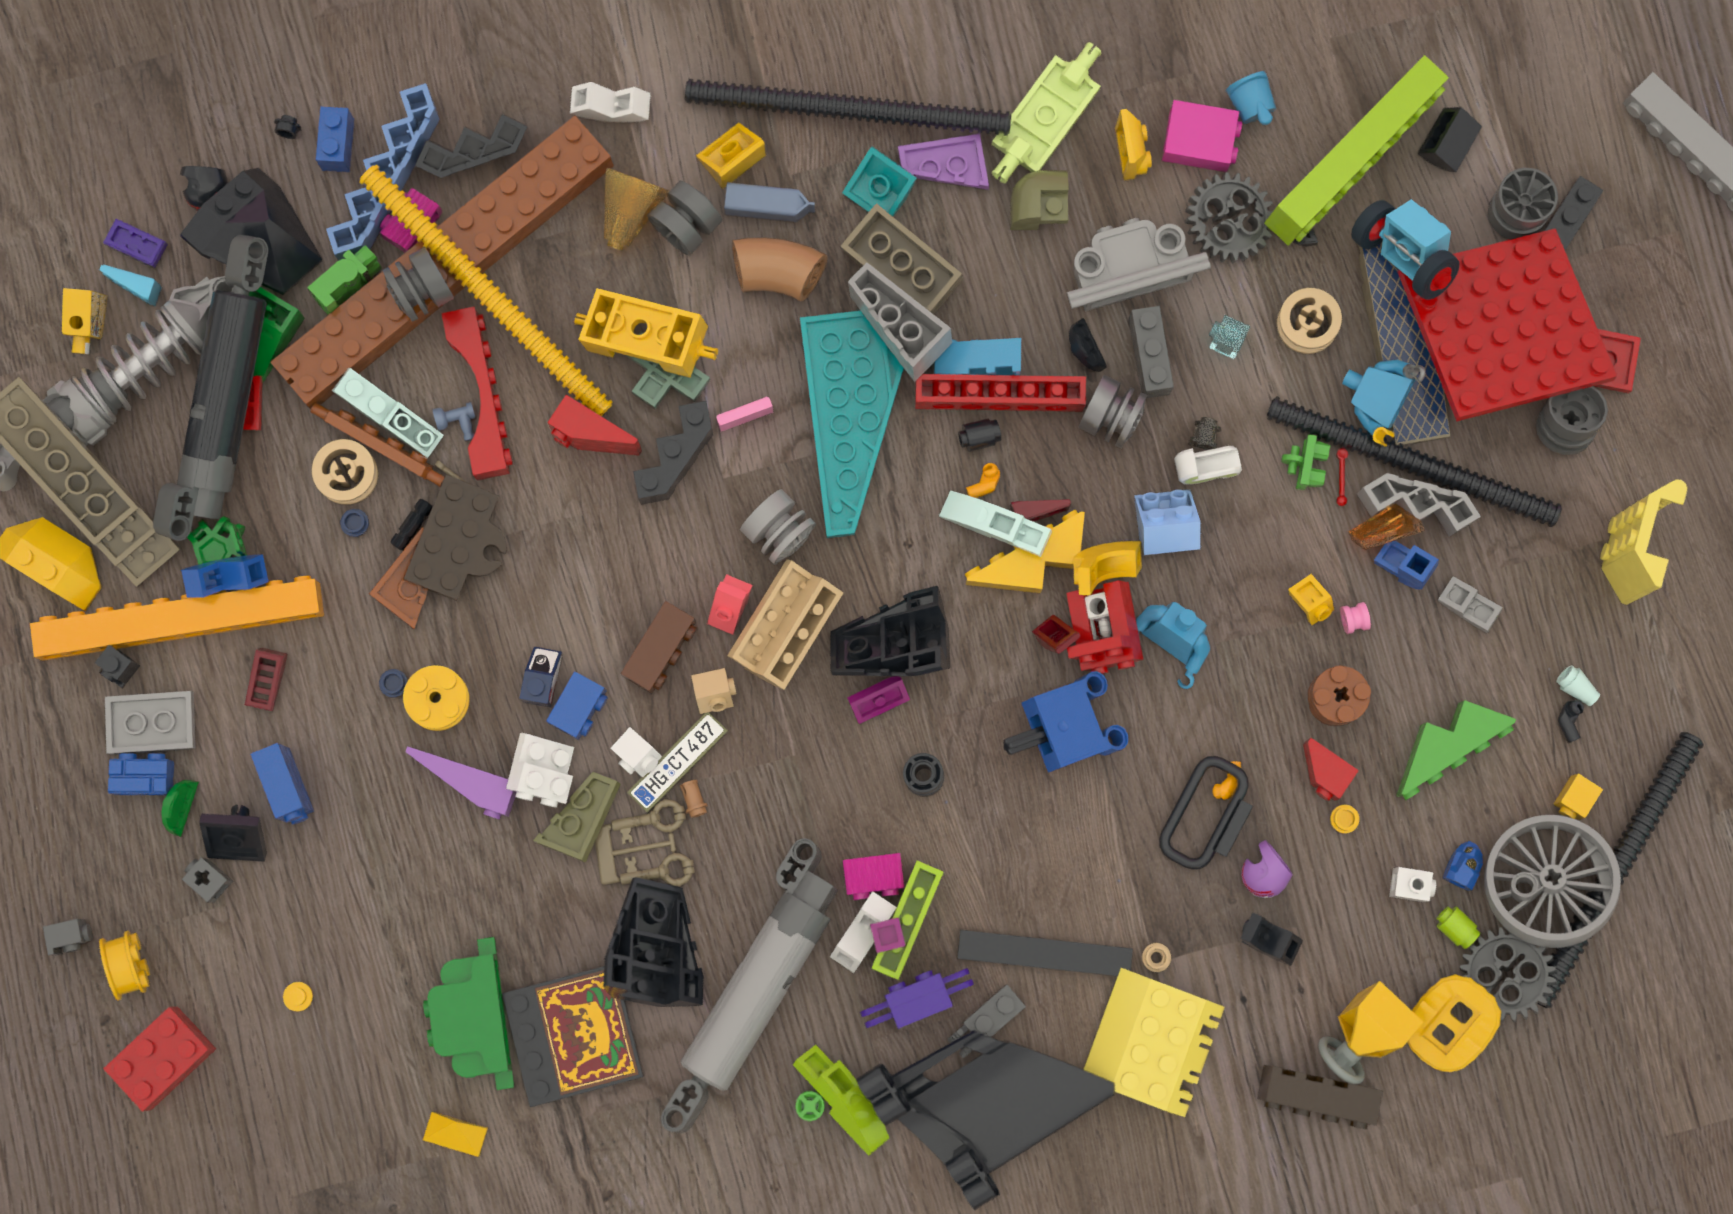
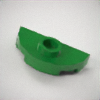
M182 780L168 791L163 801L161 814L163 825L171 834L181 837L199 782Z

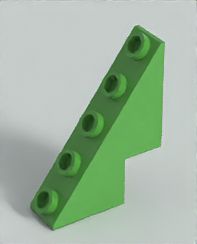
M1464 700L1458 703L1449 730L1427 722L1420 725L1396 796H1403L1405 800L1420 792L1418 786L1425 781L1430 785L1444 776L1441 771L1448 766L1455 769L1466 762L1465 755L1474 750L1477 754L1489 747L1491 744L1488 740L1495 735L1500 739L1514 730L1512 724L1515 723L1516 719Z

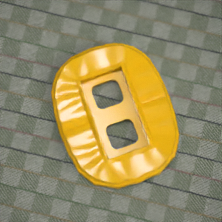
M1456 974L1441 978L1428 989L1412 1009V1012L1423 1023L1407 1043L1410 1049L1422 1061L1434 1069L1444 1072L1464 1069L1485 1050L1500 1026L1501 1010L1497 1005L1495 997L1472 978ZM1458 1002H1462L1473 1012V1015L1466 1023L1460 1022L1451 1014V1009ZM1439 1024L1446 1025L1455 1034L1454 1038L1447 1045L1442 1044L1433 1036V1031Z

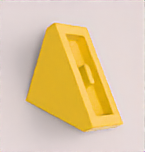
M432 1111L423 1140L479 1157L488 1128Z

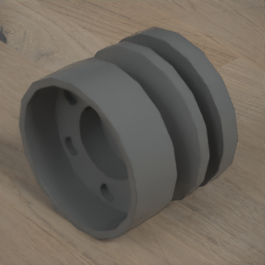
M425 247L409 255L412 269L407 271L399 261L395 263L401 274L396 278L389 267L382 270L385 275L387 288L399 309L412 322L419 319L413 309L417 304L424 315L429 313L425 303L426 299L430 298L438 307L454 299L453 294Z
M1594 386L1548 398L1537 418L1536 430L1538 437L1550 450L1563 455H1574L1584 451L1592 443L1606 420L1608 408L1605 398Z

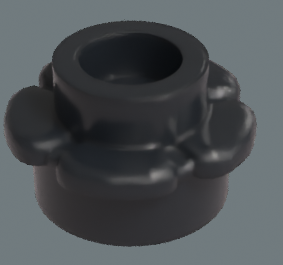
M282 115L281 119L277 118L274 120L276 124L274 132L287 139H295L297 132L301 131V126L297 123L296 118L289 115Z

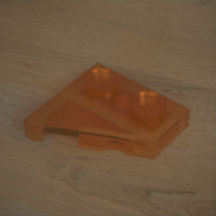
M1395 503L1348 531L1354 543L1367 550L1421 533L1425 529L1421 520Z

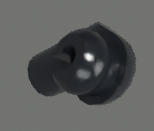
M1579 700L1566 702L1558 716V724L1567 743L1581 738L1575 726L1579 714L1584 711V706Z

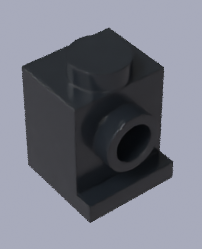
M108 645L95 661V664L101 667L99 673L121 688L127 684L140 667L138 663L111 645Z

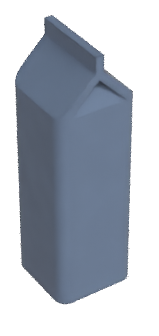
M727 182L724 210L725 215L797 222L809 212L815 213V202H809L798 189Z

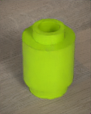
M1449 906L1446 907L1436 918L1439 921L1437 928L1456 946L1461 945L1464 949L1472 945L1481 934L1476 929L1477 925L1457 906L1452 909Z

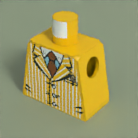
M63 288L62 334L73 337L72 353L89 355L90 339L102 338L107 304L106 295L90 290Z

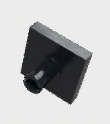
M234 805L231 808L230 815L201 813L199 825L207 858L265 862L267 850L260 817L249 816L250 810L246 806L241 805L239 813H237L238 805Z

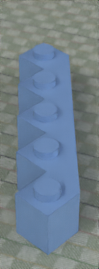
M426 83L400 91L408 117L382 125L389 152L363 160L366 171L371 166L378 165L380 167L379 171H384L386 173L385 177H390L393 180L392 184L399 186V191H402L427 139L431 137L440 120ZM366 187L344 194L353 220L326 229L334 255L338 261L344 259L343 254L347 250L356 254L365 245L371 249L381 230L380 225L383 219L391 212V210L387 211L385 209L386 205L384 203L380 204L379 198H374L372 196L373 192L367 191Z

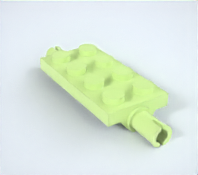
M1087 42L1076 60L1071 62L1063 61L1055 55L1012 113L1008 136H1004V133H999L992 141V145L1005 154L995 170L992 171V175L996 179L1000 176V181L1006 183L1018 165H1022L1030 172L1039 171L1043 168L1100 90L1101 86L1091 80L1088 75L1089 68L1101 54V50L1097 46L1092 51L1094 44Z

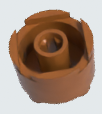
M1335 666L1318 675L1310 684L1308 689L1309 708L1313 716L1325 725H1346L1358 719L1366 711L1370 702L1371 688L1362 674L1355 669L1346 666ZM1338 691L1342 693V700L1339 702L1335 700L1337 696L1335 693Z

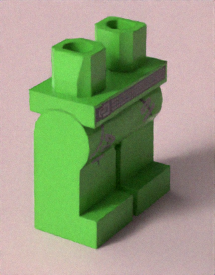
M366 245L356 254L347 250L343 254L344 259L337 261L307 287L317 304L328 315L373 279L372 277L382 269L377 261V257Z

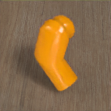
M987 463L984 465L980 482L966 487L968 496L979 498L995 491L1000 478V470L996 464Z
M1232 762L1241 768V762ZM1227 773V778L1221 784L1213 786V796L1216 799H1230L1237 788L1236 778Z

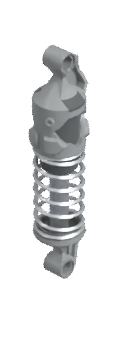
M225 276L211 280L206 277L195 286L174 289L169 301L164 304L165 307L161 306V310H156L155 316L163 328L161 333L149 323L141 322L140 327L148 340L147 344H144L135 335L127 333L126 341L134 353L130 356L121 347L112 345L111 352L119 366L115 367L105 358L97 357L96 363L98 368L93 372L83 368L81 369L82 377L72 376V379L70 378L67 381L60 380L47 391V397L43 401L85 446L88 444L94 446L107 435V429L111 427V424L116 422L115 415L118 414V409L123 407L125 410L131 411V405L127 401L128 394L125 389L129 387L138 397L146 399V394L137 382L140 377L144 376L155 387H160L161 383L152 371V368L157 364L169 375L175 376V370L166 357L173 353L184 364H190V359L181 346L185 342L197 354H201L212 294L216 290L232 292L233 288L226 283ZM134 342L140 347L139 350L135 346ZM119 354H121L126 359L124 362ZM104 365L111 370V372L105 369ZM0 443V472H2L0 474V491H8L16 485L20 464Z

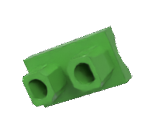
M1308 435L1307 439H1304L1301 456H1299V446H1292L1291 454L1282 455L1281 462L1289 465L1288 474L1295 475L1297 466H1299L1296 489L1305 490L1307 486L1322 487L1324 485L1326 471L1312 468L1313 459L1326 462L1329 456L1330 445L1316 441L1317 436Z

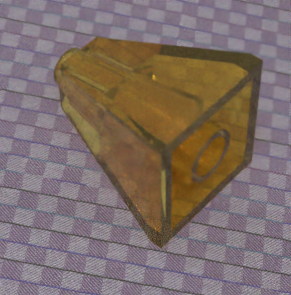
M607 168L605 173L604 238L608 240L607 245L622 251L624 246L629 247L648 222L647 215L659 202L665 199L669 190Z

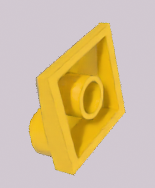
M1121 109L1115 131L1123 180L1135 179L1136 175L1147 174V168L1152 167L1150 151L1145 150L1144 141H1147L1146 125H1141L1140 120H1137L1127 109Z

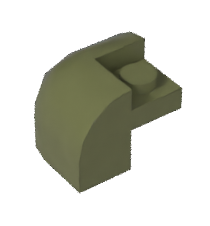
M1039 170L1028 173L1018 180L1013 187L1010 201V230H1038L1039 224L1068 223L1069 184L1067 170Z

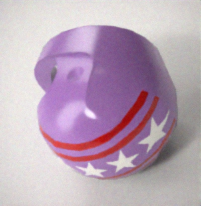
M1264 840L1259 843L1262 860L1260 863L1254 864L1247 858L1243 864L1241 875L1242 881L1249 892L1257 897L1268 898L1279 895L1286 888L1293 874L1270 843Z

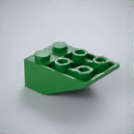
M260 287L256 291H250L249 296L264 299L267 303L253 377L262 376L263 384L274 367L271 361L285 350L305 317L297 308Z

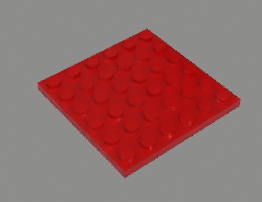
M1556 228L1453 254L1459 260V271L1451 285L1442 294L1430 300L1420 297L1412 288L1413 280L1398 270V275L1456 422L1614 381L1617 377Z

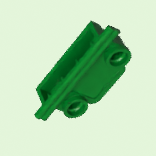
M495 937L477 939L479 956L454 959L444 964L440 973L441 981L444 985L433 987L428 993L427 1000L423 1001L425 1017H430L431 1029L427 1030L429 1047L434 1046L435 1052L440 1056L453 1055L452 1067L459 1076L473 1078L478 1075L495 1073L497 1090L514 1088Z

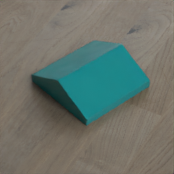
M871 146L842 194L868 212L877 203L894 217L906 201L917 177Z

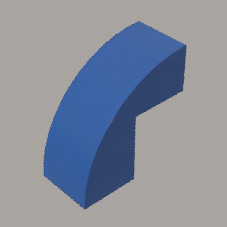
M263 554L225 558L181 570L187 598H204L222 590H249L269 582Z

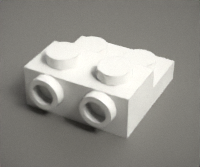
M520 733L506 789L515 791V797L532 801L533 796L541 798L540 804L557 808L558 803L566 804L573 776L568 775L574 747Z

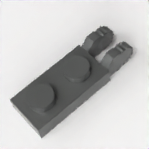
M1006 984L963 1022L964 1025L947 1040L951 1043L961 1038L967 1030L971 1032L975 1030L992 1037L1026 1006ZM964 1046L959 1054L964 1058L973 1050Z

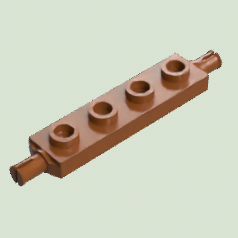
M318 403L312 406L310 413L322 418L324 422L329 423L423 477L424 480H429L441 487L445 477L433 470L434 466L427 463L428 458L417 451L410 453L404 450L402 442L392 437L385 439L378 435L379 429L368 423H364V425L354 421L356 416L346 410H328Z

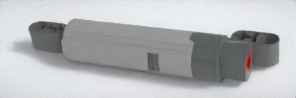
M809 839L797 840L778 868L776 880L785 889L783 895L681 1060L682 1066L694 1074L691 1080H685L678 1086L661 1115L663 1127L670 1132L685 1133L692 1127L708 1100L709 1092L707 1086L709 1084L722 1091L728 1090L787 993L792 981L798 975L831 920L824 913L837 894L838 889L813 874L821 861L822 852ZM806 847H812V856L807 860H801V851ZM795 861L802 867H805L803 871L794 865ZM787 875H794L797 878L796 881H788L786 879ZM690 1089L695 1090L694 1092L697 1094L696 1099H692L690 1094H688ZM680 1103L686 1104L685 1106L691 1107V1109L688 1110L679 1105ZM680 1111L683 1121L680 1126L675 1128L672 1125L671 1118L674 1113Z

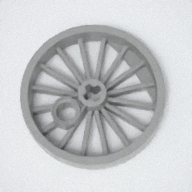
M1540 815L1518 822L1497 840L1487 859L1484 887L1493 914L1511 934L1536 946L1562 948L1579 944L1591 938L1606 925L1619 900L1621 877L1614 852L1605 839L1593 828L1583 822L1565 816ZM1536 830H1553L1551 865H1548ZM1558 830L1574 834L1559 865H1555ZM1528 832L1531 833L1542 866L1520 843L1517 837ZM1578 838H1580L1587 852L1563 869L1562 867ZM1509 843H1512L1535 870L1501 852ZM1590 857L1594 868L1568 874ZM1497 860H1501L1522 872L1516 875L1495 873L1494 866ZM1597 874L1600 884L1575 882L1573 880ZM1548 876H1551L1553 880H1558L1557 884L1553 885L1551 881L1546 882ZM1494 880L1510 881V890L1497 893ZM1518 883H1528L1532 887V891L1528 894L1520 893L1516 889V885ZM1573 889L1602 892L1605 906ZM1542 894L1526 925H1523L1513 917ZM1512 896L1521 903L1508 912L1500 900ZM1569 896L1602 913L1591 922ZM1546 897H1548L1546 933L1531 929V924ZM1553 898L1566 933H1550ZM1561 899L1584 923L1585 927L1572 932Z

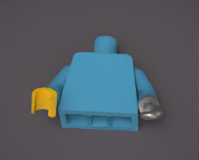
M1396 359L1380 361L1374 367L1369 366L1364 376L1352 370L1347 372L1342 385L1356 391L1351 400V403L1355 405L1354 412L1363 427L1373 436V440L1376 443L1387 447V444L1384 443L1385 435L1394 437V432L1386 428L1393 426L1416 380L1413 377L1417 376L1420 371V376L1417 380L1421 382L1424 379L1426 371L1423 366H1415Z

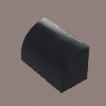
M1462 107L1443 108L1418 154L1424 160L1440 169L1457 172L1482 126Z

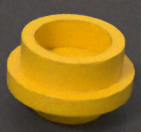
M1340 805L1332 811L1330 823L1337 832L1350 833L1359 824V814L1350 805Z
M302 982L290 984L283 994L285 1005L292 1011L307 1009L313 1000L311 988Z

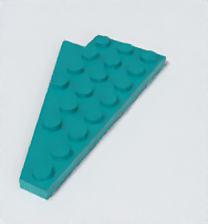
M861 311L800 318L827 538L855 535L904 367Z

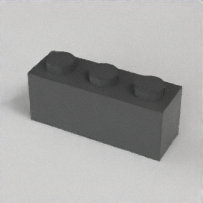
M1160 306L1132 310L1128 319L1141 392L1147 395L1146 398L1170 395L1174 385Z

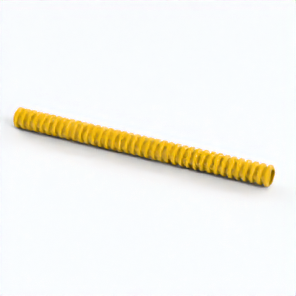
M378 165L371 166L361 176L360 184H365L366 190L372 191V196L374 198L378 197L379 203H384L386 205L385 209L387 211L391 210V215L393 217L397 216L398 222H403L405 224L404 228L406 230L410 229V234L412 236L416 235L418 237L417 241L419 243L423 242V247L429 248V253L431 255L435 254L437 256L436 260L438 262L442 261V266L444 268L448 267V272L450 274L454 273L456 275L455 279L457 281L461 280V285L463 287L467 286L469 288L467 291L469 293L473 292L475 294L474 298L476 300L480 299V304L482 306L486 305L488 307L486 310L488 312L492 311L494 313L493 317L495 319L498 317L500 319L499 323L501 325L505 324L507 326L505 329L507 331L511 330L514 338L516 336L519 338L518 342L520 344L523 343L525 345L524 348L531 351L532 357L536 356L538 358V363L542 362L544 364V369L548 368L550 370L549 374L551 376L553 374L556 376L555 380L557 382L561 381L563 383V388L567 387L569 389V394L573 393L575 395L574 399L576 401L580 400L582 405L602 416L612 406L613 401H608L606 399L607 395L605 393L601 394L599 392L600 388H595L593 386L594 382H589L587 380L588 376L586 374L583 376L581 374L582 370L580 368L576 369L574 367L575 363H570L568 361L569 357H564L562 355L563 351L561 349L557 350V345L555 343L551 344L549 342L550 338H545L543 336L544 332L542 330L539 332L537 330L538 326L536 324L532 325L530 323L532 320L530 318L526 319L524 317L525 313L523 311L520 313L518 311L519 307L517 305L513 306V301L511 299L507 300L505 298L506 294L504 292L501 294L498 286L494 287V282L487 279V274H482L480 272L481 268H476L474 266L475 262L469 261V256L467 254L463 255L461 253L462 249H457L455 247L456 243L454 241L450 242V237L448 235L444 236L442 234L443 230H438L436 228L437 224L435 222L431 223V218L429 216L425 217L423 215L424 211L422 209L418 210V205L416 203L412 204V199L410 197L406 198L404 196L405 192L403 190L399 191V186L397 184L393 185V180L390 177L386 178V173L384 171L380 172Z

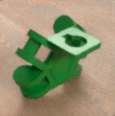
M226 516L219 519L214 529L204 519H201L198 522L199 526L190 531V534L187 536L193 545L198 564L231 558L232 555L236 557L247 555L242 539L245 526L240 523L237 525L231 523L230 518ZM225 532L229 534L228 538L221 535Z

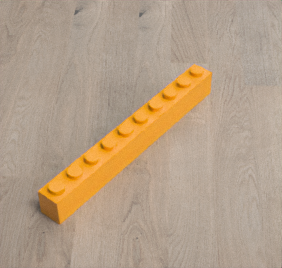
M311 576L295 577L294 582L283 584L282 580L267 582L265 587H254L249 590L233 592L222 590L204 598H187L185 594L181 596V600L170 601V598H159L152 600L153 604L142 606V603L134 602L125 604L124 609L114 610L113 607L97 608L96 613L85 615L84 611L68 613L67 618L57 619V616H44L39 618V622L30 623L34 657L43 661L101 652L108 645L120 649L323 617L324 609L320 583L315 579H311Z

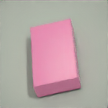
M765 397L719 414L716 418L720 431L722 432L773 413V406L770 398Z

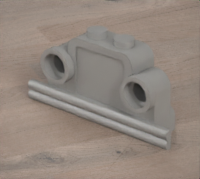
M1134 218L1124 222L1121 227L1113 229L1112 226H1106L1097 230V234L1093 237L1090 247L1083 248L1076 254L1073 270L1079 289L1067 292L1071 309L1083 306L1085 311H1089L1191 281L1194 273L1210 269L1211 265L1206 252L1189 257L1185 246V234L1177 225L1165 224L1157 230L1153 222L1149 220L1139 221V218Z

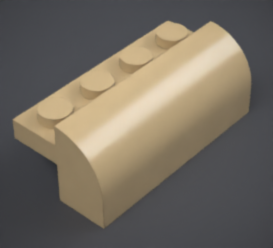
M786 559L727 656L762 680L785 690L843 595V592L825 579L810 574L792 560Z

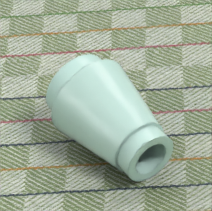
M1571 665L1557 678L1556 682L1560 685L1562 691L1585 703L1587 706L1593 705L1600 697V693L1596 691L1580 668H1575Z

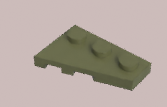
M592 772L570 797V802L559 814H555L550 820L552 823L542 834L539 833L533 841L586 863L621 784L616 780Z

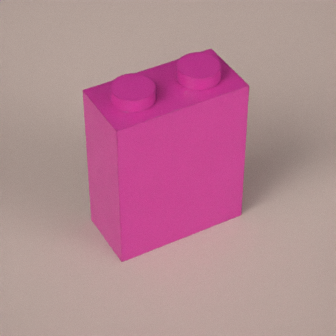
M1173 100L1169 113L1162 161L1227 172L1230 164H1235L1238 148L1233 146L1235 137H1240L1242 121H1238L1239 111Z

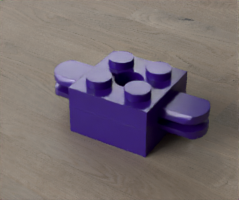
M968 968L941 978L940 973L933 975L932 970L915 976L916 983L906 986L903 981L888 987L889 994L884 995L885 1002L863 1010L860 1014L861 1017H865L889 1007L891 1012L865 1022V1027L869 1028L893 1018L899 1029L952 1007L949 995L974 985V982L970 979L948 989L945 988L944 984L970 974Z

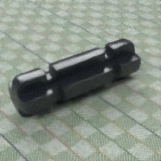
M424 499L418 500L414 506V512L411 511L399 528L400 532L398 534L395 533L390 543L401 551L409 544L408 539L414 537L425 521L423 519L424 516H428L432 510V505Z

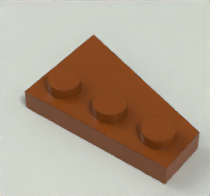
M423 527L369 592L371 597L413 629H415L428 590L403 579L423 532Z

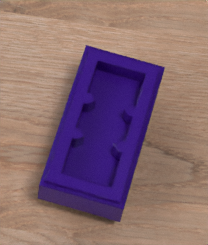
M115 219L103 242L106 246L153 268H156L168 245L165 241L118 219Z

